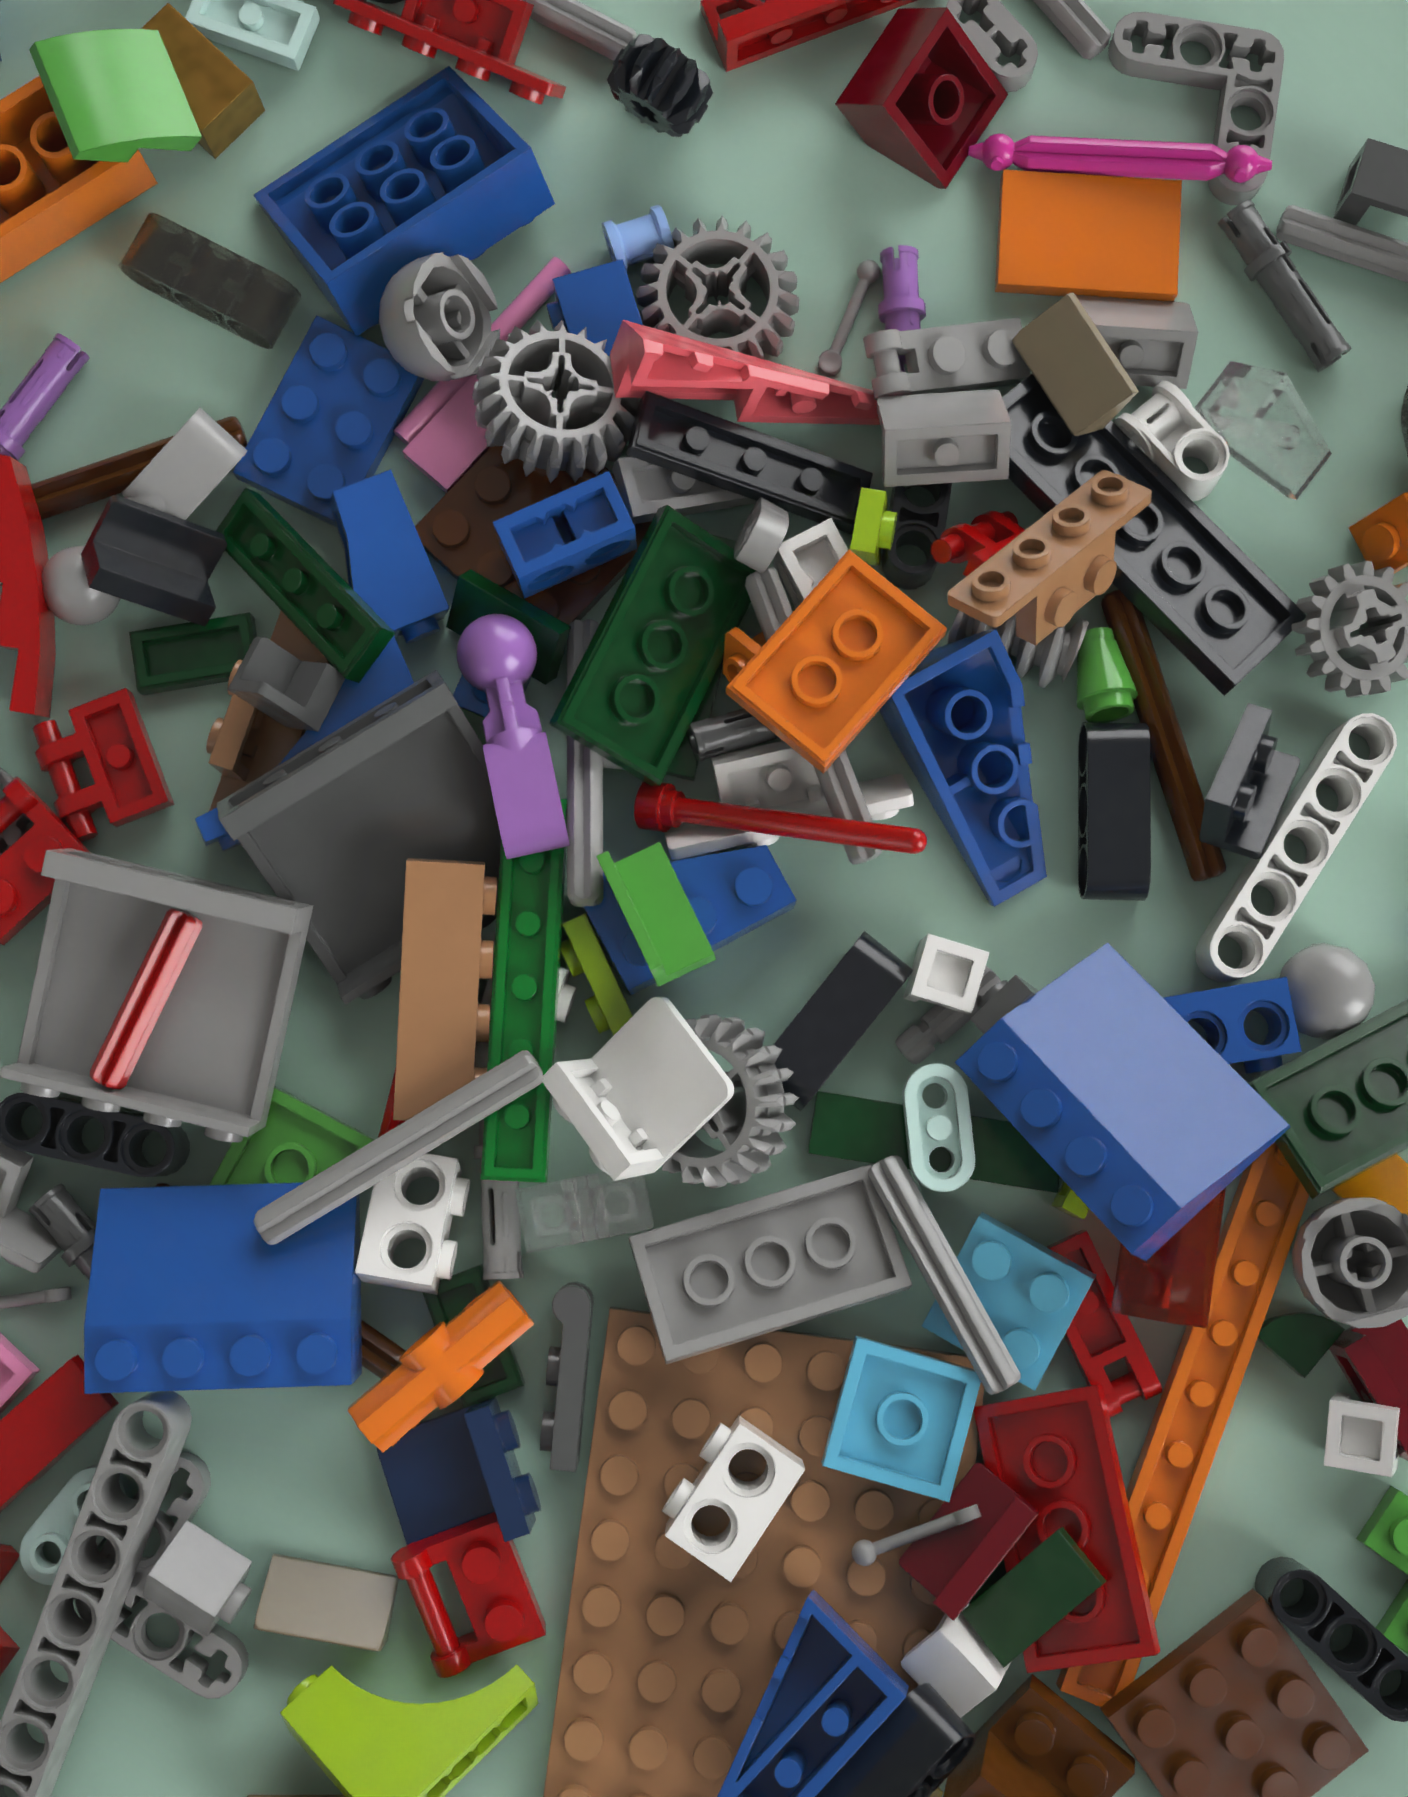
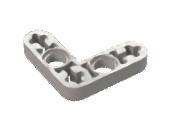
M1132 12L1125 15L1117 23L1108 47V55L1113 67L1120 73L1131 77L1220 90L1213 145L1225 152H1228L1237 145H1248L1258 155L1270 159L1284 64V49L1276 37L1271 33L1257 29L1149 12ZM1132 35L1142 37V46L1145 47L1143 53L1132 51L1133 46L1132 42H1130ZM1164 39L1172 40L1166 59L1161 58L1160 56L1164 49V46H1162ZM1196 41L1202 43L1208 48L1211 60L1204 65L1189 64L1183 59L1180 47L1187 42ZM1225 48L1230 49L1226 61H1229L1227 67H1219ZM1248 54L1258 55V64L1262 66L1260 72L1250 70V62L1246 60ZM1238 106L1253 108L1261 118V126L1254 130L1238 128L1231 119V110ZM1268 171L1255 174L1252 179L1243 184L1233 182L1225 174L1208 180V186L1213 196L1220 202L1228 205H1240L1247 200H1252L1258 193Z
M181 1452L173 1474L182 1468L186 1469L190 1473L186 1484L189 1488L193 1489L192 1494L184 1492L173 1500L166 1513L159 1510L153 1525L160 1535L159 1549L151 1557H141L124 1601L125 1605L132 1608L143 1598L148 1602V1605L137 1614L130 1628L124 1625L123 1621L132 1612L122 1607L110 1639L195 1694L207 1699L220 1698L229 1694L245 1676L248 1668V1652L244 1643L236 1635L218 1624L215 1625L209 1636L206 1637L142 1596L149 1572L186 1520L191 1522L211 1486L210 1472L206 1463L197 1455ZM170 1482L169 1485H168V1488H167V1491H166V1493H165V1496L167 1495V1493L169 1492V1490H170V1488H171V1484H172L171 1482ZM139 1490L137 1491L133 1499L139 1500ZM168 1515L176 1516L178 1518L177 1522L174 1524ZM107 1539L100 1554L108 1560L115 1561V1548ZM76 1599V1608L80 1617L85 1621L92 1622V1613L88 1605L82 1600ZM166 1613L176 1620L179 1627V1637L175 1645L161 1648L149 1640L146 1634V1624L151 1615ZM196 1632L202 1636V1639L193 1648L207 1657H211L218 1650L223 1651L228 1656L224 1667L231 1672V1675L222 1672L215 1680L211 1679L205 1674L209 1666L206 1659L193 1652L184 1663L177 1656L191 1642L193 1634Z

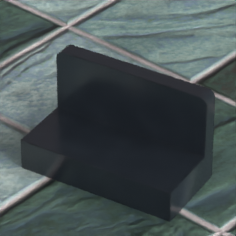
M113 495L108 500L81 553L89 588L206 627L216 609L208 579L226 549L227 542L222 533L127 498Z

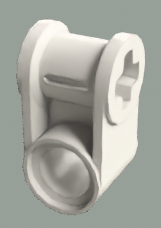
M1162 380L1152 389V397L1132 414L1123 413L1114 420V423L1192 501H1199L1208 496L1228 465L1230 457L1229 448L1223 437L1193 408L1186 395L1169 381ZM1183 458H1199L1206 464L1209 472L1205 474L1193 473L1187 469L1183 463Z

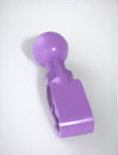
M488 614L479 617L471 622L461 634L456 655L459 669L464 678L473 687L485 692L489 713L482 722L486 744L483 745V751L506 859L568 847L570 842L546 732H542L538 711L527 705L523 685L531 677L537 662L535 640L529 629L522 622L511 616Z

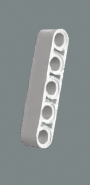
M1362 713L1349 719L1326 737L1282 807L1261 858H1250L1199 939L1195 950L1196 962L1200 971L1207 978L1217 982H1231L1254 974L1263 965L1394 755L1397 747L1396 733L1392 725L1384 717L1374 713ZM1350 733L1358 734L1367 741L1370 747L1368 760L1358 758L1352 753L1349 747ZM1318 784L1328 785L1336 792L1338 797L1336 812L1326 810L1319 804L1316 797ZM1287 834L1297 836L1304 842L1307 856L1303 864L1292 861L1286 855L1284 839ZM1255 885L1263 886L1272 893L1275 907L1270 916L1260 914L1253 907L1251 892ZM1224 936L1234 939L1242 949V960L1236 969L1226 966L1218 955V945Z

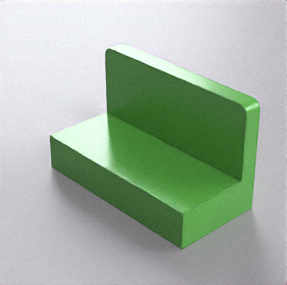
M660 842L615 863L609 851L596 856L658 987L716 960L711 945Z

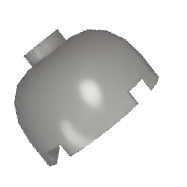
M444 252L434 253L417 258L406 264L392 276L380 300L379 323L384 342L394 360L406 371L433 382L450 381L476 375L480 362L483 361L484 356H489L490 348L495 344L496 339H500V329L491 331L489 311L498 309L495 295L484 274L468 258L459 254L449 257L444 255Z
M1370 1197L1340 1198L1315 1210L1299 1228L1292 1248L1293 1275L1303 1296L1327 1318L1356 1328L1385 1327L1408 1315L1407 1214H1402L1394 1206L1386 1204L1387 1202Z

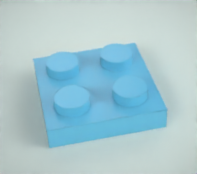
M982 1212L974 1223L957 1259L1021 1373V1379L1018 1382L1035 1391L1096 1274ZM935 1299L922 1327L963 1350Z
M855 1335L822 1457V1466L950 1502L981 1383L975 1370Z

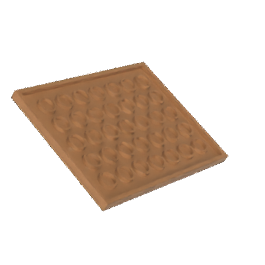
M610 1307L543 1797H717L799 1618L804 1603L813 1589L909 1686L907 1694L919 1686L902 1668L901 1661L908 1651L936 1629L945 1613L933 1603L936 1597L899 1565L900 1557L911 1543L877 1555L874 1563L869 1566H861L854 1561L852 1548L859 1540L866 1539L873 1543L929 1522L945 1501L822 1466V1457L854 1339L776 1330L666 1365L650 1312ZM891 1345L974 1369L965 1354ZM980 1383L974 1407L983 1405L984 1386L982 1383ZM974 1411L953 1490L972 1466L976 1464L979 1436ZM739 1415L803 1460L805 1471L730 1582L665 1536L666 1523L670 1517L662 1512V1509L679 1482L685 1478L693 1483L707 1463L699 1454L719 1423L730 1428ZM751 1449L737 1452L729 1463L730 1472L741 1481L756 1480L763 1474L766 1468V1460L763 1455ZM714 1505L700 1508L692 1518L695 1529L705 1536L721 1534L727 1528L730 1521L728 1514L722 1508Z

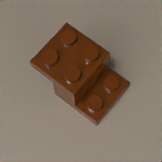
M1031 1674L975 1733L976 1741L971 1751L947 1777L943 1797H1112L1135 1774V1758L1036 1676Z

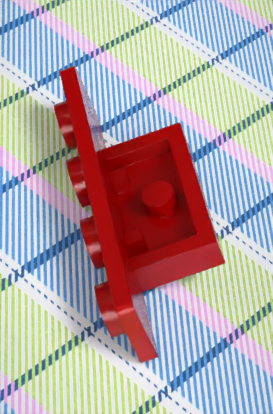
M366 0L333 1V4L351 11L348 23L382 36L384 26L404 34L402 46L435 59L438 49L458 57L455 69L478 79L489 82L492 72L510 79L512 82L509 92L526 100L542 105L545 95L561 99L564 96L566 86L515 65L534 7L533 4L524 0H406L401 15Z

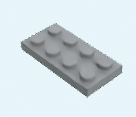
M872 1165L862 1166L630 1236L629 1244L665 1364L667 1365L909 1290L912 1282L887 1209L868 1176V1170Z

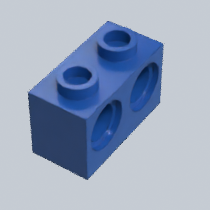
M609 471L493 522L499 544L524 599L637 549L634 523Z
M1287 977L1163 997L1186 1022L1195 1021L1205 1029L1207 1043L1228 1064L1243 1062L1246 1074L1276 1069L1283 1065L1281 1055L1302 1052ZM1251 1010L1260 1013L1268 1024L1267 1037L1260 1045L1252 1042L1244 1031V1020Z

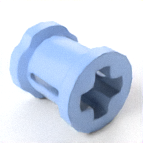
M660 205L650 207V212L647 215L617 225L612 220L602 223L611 260L613 262L623 259L627 273L628 266L652 259L653 249L657 243L675 248L668 221Z

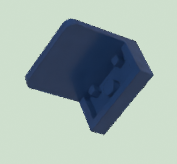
M496 1396L475 1405L419 1423L384 1453L377 1448L407 1545L493 1512L496 1513L505 1542L530 1534L536 1521L534 1513L541 1511L540 1500L531 1474L529 1472L521 1474L514 1453L515 1449L521 1447L514 1419L509 1410L501 1412Z

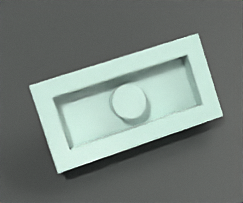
M192 0L185 16L208 40L296 71L300 70L320 21L316 6L299 0Z

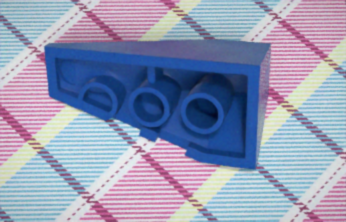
M991 628L933 649L879 711L894 741L989 904L995 907L1046 878L1047 874L1038 805L1033 802L1028 765L1032 764L1030 743L1025 742L1021 707L1025 706L1023 685L997 629Z

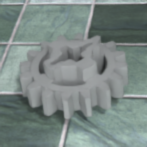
M1363 561L1353 565L1349 563L1328 569L1327 576L1313 579L1309 583L1314 595L1298 599L1297 607L1307 615L1305 621L1292 624V631L1305 634L1306 643L1296 648L1295 652L1297 656L1311 655L1313 663L1306 672L1310 678L1327 675L1325 681L1326 691L1345 690L1346 696L1350 698L1368 694L1372 695L1390 691L1392 682L1408 678V669L1404 665V663L1408 662V602L1405 599L1408 595V582L1397 585L1391 584L1394 578L1393 568L1385 567L1374 571L1372 561ZM1368 623V627L1359 630V634L1353 637L1350 636L1352 631L1360 629V625Z

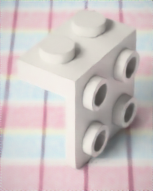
M653 997L649 999L592 1058L556 1062L543 1075L544 1080L542 1081L553 1096V1105L557 1112L574 1125L590 1147L589 1154L593 1162L599 1169L609 1174L613 1181L655 1173L734 1094L732 1081L673 1003L666 997Z

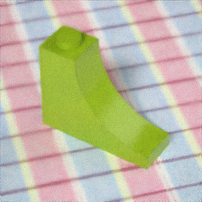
M517 1664L505 1675L472 1694L453 1700L424 1704L403 1703L371 1694L350 1682L331 1665L320 1676L313 1674L301 1681L290 1693L287 1699V1706L280 1714L290 1734L345 1797H444L539 1703L535 1683Z

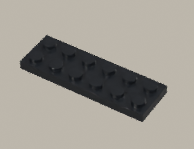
M1030 374L1002 397L1011 420L1009 479L1044 515L1102 470L1122 475L1126 479L1152 491L1151 503L1116 531L1114 561L1117 564V571L1112 583L1224 696L1292 632V624L1301 622L1306 618V614L1112 420L1101 430L1074 436L1033 374Z

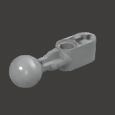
M200 407L122 492V495L129 500L186 520L248 450ZM85 546L68 547L57 552L48 560L42 572L43 593L47 607L59 619L74 625H91L106 619L113 613L120 601L118 597L89 588L81 557Z

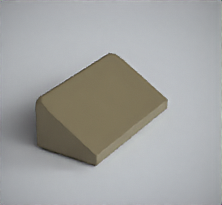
M1074 292L1062 297L1022 328L1012 339L1017 351L1074 436L1103 429L1139 392Z
M273 1554L253 1628L365 1650L381 1651L388 1640L399 1581L398 1576Z

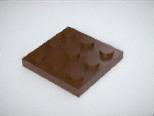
M503 446L490 447L417 523L415 528L425 551L456 580H458L459 575L471 569L524 599L499 544L493 522L607 471L610 472L616 487L617 484L614 474L606 467L598 475L584 468L583 475L576 482L571 479L566 471H559L558 477L550 483L546 470L535 467L532 473L525 476L524 462L522 460L515 459L504 464L503 457L501 456ZM652 521L634 524L637 549ZM637 549L529 596L524 600L568 625L574 620H581L626 573Z
M1253 1588L1099 1708L1161 1797H1312L1369 1751L1265 1599Z

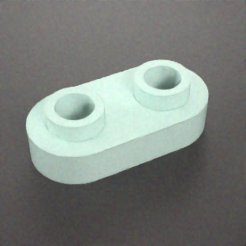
M943 1064L925 1065L911 1073L902 1091L909 1166L913 1176L922 1186L938 1192H949L963 1186L971 1177L975 1167L968 1089L962 1076L953 1068ZM929 1084L940 1086L945 1094L943 1104L936 1109L928 1107L922 1098L923 1090ZM937 1147L947 1149L952 1158L951 1165L943 1172L935 1171L929 1163V1156Z
M98 1464L87 1467L75 1474L24 1535L20 1545V1561L24 1571L34 1581L44 1585L53 1584L85 1500V1494L90 1487ZM120 1473L119 1483L121 1490L132 1499L131 1484L126 1475ZM97 1536V1549L106 1541L105 1537ZM46 1541L54 1542L59 1547L61 1556L57 1563L50 1562L44 1557L43 1546Z

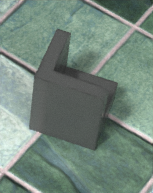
M1368 138L1349 166L1333 218L1357 225L1370 205L1408 217V150Z
M256 637L251 643L227 690L285 727L318 732L345 678L328 663L301 661L270 639Z

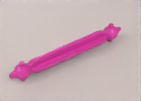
M998 133L989 136L982 143L969 146L968 156L983 161L984 165L993 171L1005 170L1013 163L1025 171L1208 181L1225 174L1229 180L1243 183L1252 179L1255 174L1272 169V160L1258 155L1248 145H1237L1228 152H1225L1213 144L1034 135L1014 142L1009 136Z

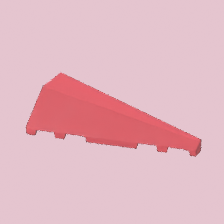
M622 320L610 352L615 398H642L644 393L648 391L667 399L734 400L737 422L880 425L877 414V400L874 399L873 390L627 320Z

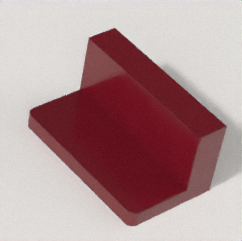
M1402 1319L1385 1327H1350L1342 1332L1329 1350L1361 1402L1400 1408L1396 1453L1399 1454L1400 1458L1408 1461V1329Z
M976 1463L972 1466L953 1490L950 1502L945 1501L930 1521L975 1504L978 1505L982 1517L912 1542L899 1559L900 1567L936 1597L933 1603L953 1621L959 1616L1040 1513L982 1463Z

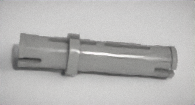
M484 1119L479 1121V1145L474 1146V1159H480V1174ZM481 1180V1217L484 1253L483 1280L524 1278L521 1255L519 1181Z

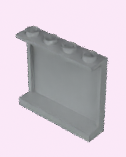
M72 848L46 850L41 876L54 878L55 882L18 1060L16 1063L1 1067L0 1077L21 1082L20 1090L34 1096L53 1098L59 1097L60 1092L83 1097L81 1105L96 1111L119 1112L121 1107L144 1112L143 1120L145 1122L158 1126L180 1127L182 1121L205 1127V1136L219 1141L242 1142L243 1136L249 1137L265 1128L314 905ZM171 908L186 911L202 921V929L126 1086L122 1089H111L102 1086L90 1078V1069L166 912Z

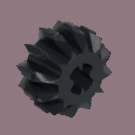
M639 34L636 38H632L626 48L620 50L612 64L613 69L607 78L614 99L624 104L627 112L638 117L641 123H647L652 126L658 133L666 132L672 137H681L683 134H688L694 124L699 123L708 108L707 103L713 94L708 75L697 68L696 60L685 56L680 48L668 45L663 38L654 39L647 34Z

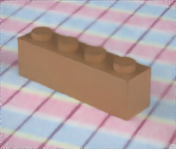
M408 858L406 860L393 1120L407 1121L487 1072L486 1067H474L476 1042L488 1043L490 1025V1004H478L479 978L492 979L494 941L481 940L482 915H495L497 877L484 876L485 862Z

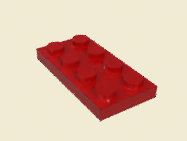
M1102 1384L974 1407L973 1411L984 1465L1040 1512L1004 1557L1006 1573L1054 1532L1063 1527L1106 1580L1102 1586L1023 1651L1027 1673L1156 1656L1160 1652V1646Z

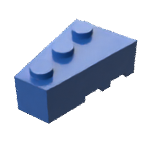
M767 845L670 861L713 952L794 909L797 901ZM603 873L604 899L599 905L584 906V909L632 996L656 982Z
M814 1589L804 1603L799 1618L717 1797H815L907 1697L909 1686Z

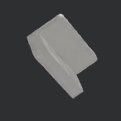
M1076 295L1136 386L1155 387L1163 380L1169 381L1179 389H1187L1198 336L1197 326L1188 303Z
M999 390L914 394L877 398V414L882 429V480L884 487L1009 479L1011 420Z

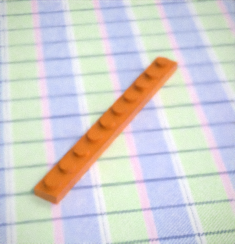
M1275 1142L1242 1173L1126 1490L1154 1623L1309 1198V1194ZM1142 1658L1062 1668L1056 1685L1062 1692L1101 1707L1134 1681Z

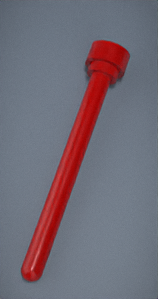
M643 782L638 789L634 804V817L638 828L657 832H668L671 827L678 828L682 823H690L909 854H918L927 845L925 833L917 828L686 798L682 791H677L673 784L664 782L657 786H650Z

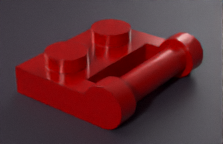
M15 777L2 789L5 796L0 799V834L23 813L34 825L0 855V944L2 945L11 940L50 904L55 879L41 876L46 850L72 848L91 853L41 798L18 777Z
M495 1512L408 1544L392 1555L391 1562L398 1579L407 1581L434 1648L430 1658L438 1677L448 1678L455 1676L467 1669L473 1662L546 1635L545 1620L514 1541H504ZM443 1561H447L474 1629L473 1632L460 1637L456 1636L430 1570L433 1565Z

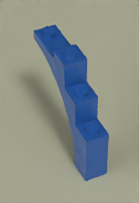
M391 469L332 491L330 507L344 548L348 585L395 632V635L360 683L345 678L319 731L307 730L278 765L412 685L414 681L395 638L403 635L405 642L411 643L438 632L440 627L437 621L444 619L450 609ZM217 807L195 818L196 825L206 846L218 841L222 851L241 845L238 839L232 840L219 821Z

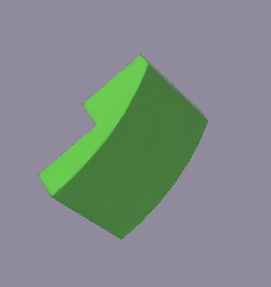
M104 29L76 32L36 41L29 49L73 159L128 163L138 148L192 151L202 138L158 30Z

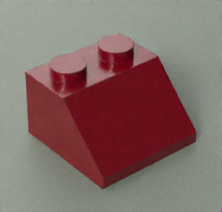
M947 7L899 8L835 105L869 147L936 188L946 189L967 158L969 146L977 143L1008 96V93Z

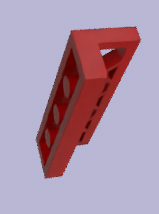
M701 0L700 11L726 72L917 0H765V2L760 0ZM737 8L745 10L724 19H720L719 16Z

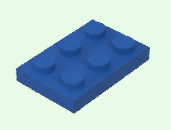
M316 315L245 448L248 450L247 453L233 470L234 475L238 480L337 527L330 507L332 491L374 476L395 436L393 430L404 419L425 378L406 371L394 360L388 349L359 335L356 337L353 332Z

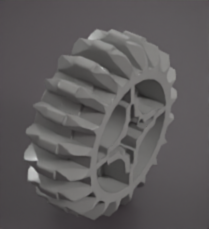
M723 216L717 220L715 231H706L703 222L697 218L693 223V236L687 237L675 227L671 233L675 246L674 249L656 244V247L653 249V260L656 264L644 263L641 270V279L646 285L640 286L636 291L637 304L644 307L639 312L644 326L764 360V353L775 357L782 353L783 342L780 337L792 336L795 321L790 316L798 313L799 297L791 293L797 288V276L792 271H784L788 263V256L784 250L770 253L772 238L769 237L768 232L752 241L750 240L751 226L747 220L734 233L728 231V223ZM710 264H725L724 266L719 268H708L705 266ZM751 277L759 284L767 301L766 309L761 317H758L751 311V303L743 296L746 293L747 282ZM676 284L685 290V298L692 303V306L688 309L689 319L684 325L674 316L668 303ZM714 296L717 302L718 296H728V303L722 305L719 300L718 306L711 304L707 306V299ZM718 332L729 333L733 336L718 339L708 338Z
M537 320L531 326L529 334L515 326L508 335L507 341L496 339L495 344L490 348L489 356H484L483 361L479 364L477 372L478 381L474 384L472 399L474 400V405L477 406L475 411L477 427L486 429L485 439L487 447L503 446L501 456L503 457L504 464L520 459L524 462L525 476H528L537 467L546 470L550 483L558 477L559 471H566L571 479L576 482L583 475L584 468L598 475L604 469L607 460L615 462L621 456L624 446L627 444V441H630L639 406V398H615L610 356L604 352L607 339L594 344L587 339V327L582 329L577 335L568 333L563 320L555 326L554 331H547ZM553 390L556 392L555 398L551 396ZM557 404L561 406L560 413L557 411Z
M717 1014L702 1015L697 1020L685 1019L707 1050L721 1055L734 1067L729 1072H725L734 1085L732 1098L700 1128L704 1129L712 1139L719 1138L726 1150H716L706 1145L694 1134L663 1164L662 1171H668L669 1173L681 1172L682 1183L693 1185L703 1182L705 1187L708 1186L709 1188L723 1187L727 1183L736 1185L747 1182L752 1177V1173L764 1172L772 1166L769 1156L780 1154L783 1149L787 1148L778 1132L790 1131L796 1123L784 1114V1106L793 1105L799 1098L790 1092L784 1093L782 1082L787 1081L794 1072L788 1068L777 1069L775 1062L782 1049L775 1045L762 1047L765 1031L758 1028L745 1029V1022L740 1018L729 1017L722 1019Z

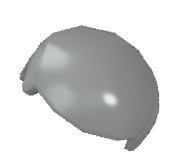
M1325 943L1312 944L1292 956L1281 970L1279 978L1287 977L1297 1030L1302 1034L1327 1040L1335 1038L1360 1025L1367 1018L1374 1004L1375 984L1368 966L1348 948Z

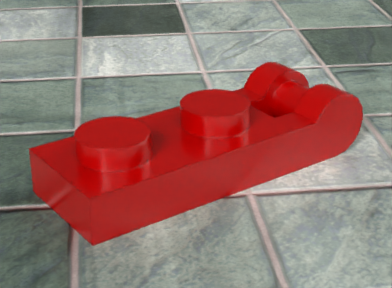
M1080 1230L1047 1246L1052 1251L1096 1274L1064 1337L1087 1386L1102 1384L1109 1418L1123 1412L1121 1405L1139 1396L1146 1401L1162 1393L1163 1390L1159 1379L1087 1230ZM1123 1358L1129 1373L1110 1381L1103 1367Z

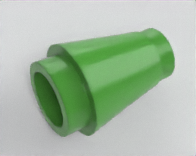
M1108 627L1088 629L1077 653V708L1084 711L1085 719L1088 722H1113L1131 715L1135 710L1133 700L1138 696L1137 689L1117 641L1114 639L1113 630Z

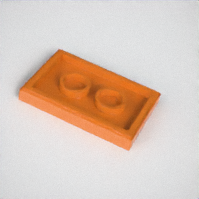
M1003 169L1000 179L995 292L1065 296L1068 293L1074 292L1075 295L1174 302L1178 295L1182 180Z
M849 549L726 686L725 694L824 774L945 636L947 627Z

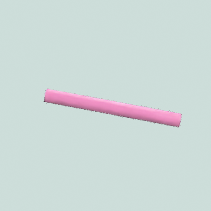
M553 257L491 324V331L500 329V340L507 341L508 335L516 326L521 329L554 293L552 279L571 274L566 264L559 258ZM471 376L450 381H438L393 430L395 435L408 445Z

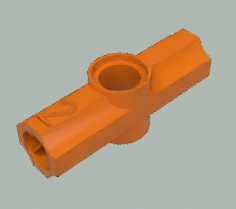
M498 1280L472 1300L464 1310L447 1324L442 1321L420 1337L398 1359L400 1364L353 1402L347 1411L371 1444H374L384 1453L389 1447H393L409 1430L414 1429L436 1407L440 1410L446 1408L470 1389L484 1374L483 1368L534 1325V1321L510 1290Z

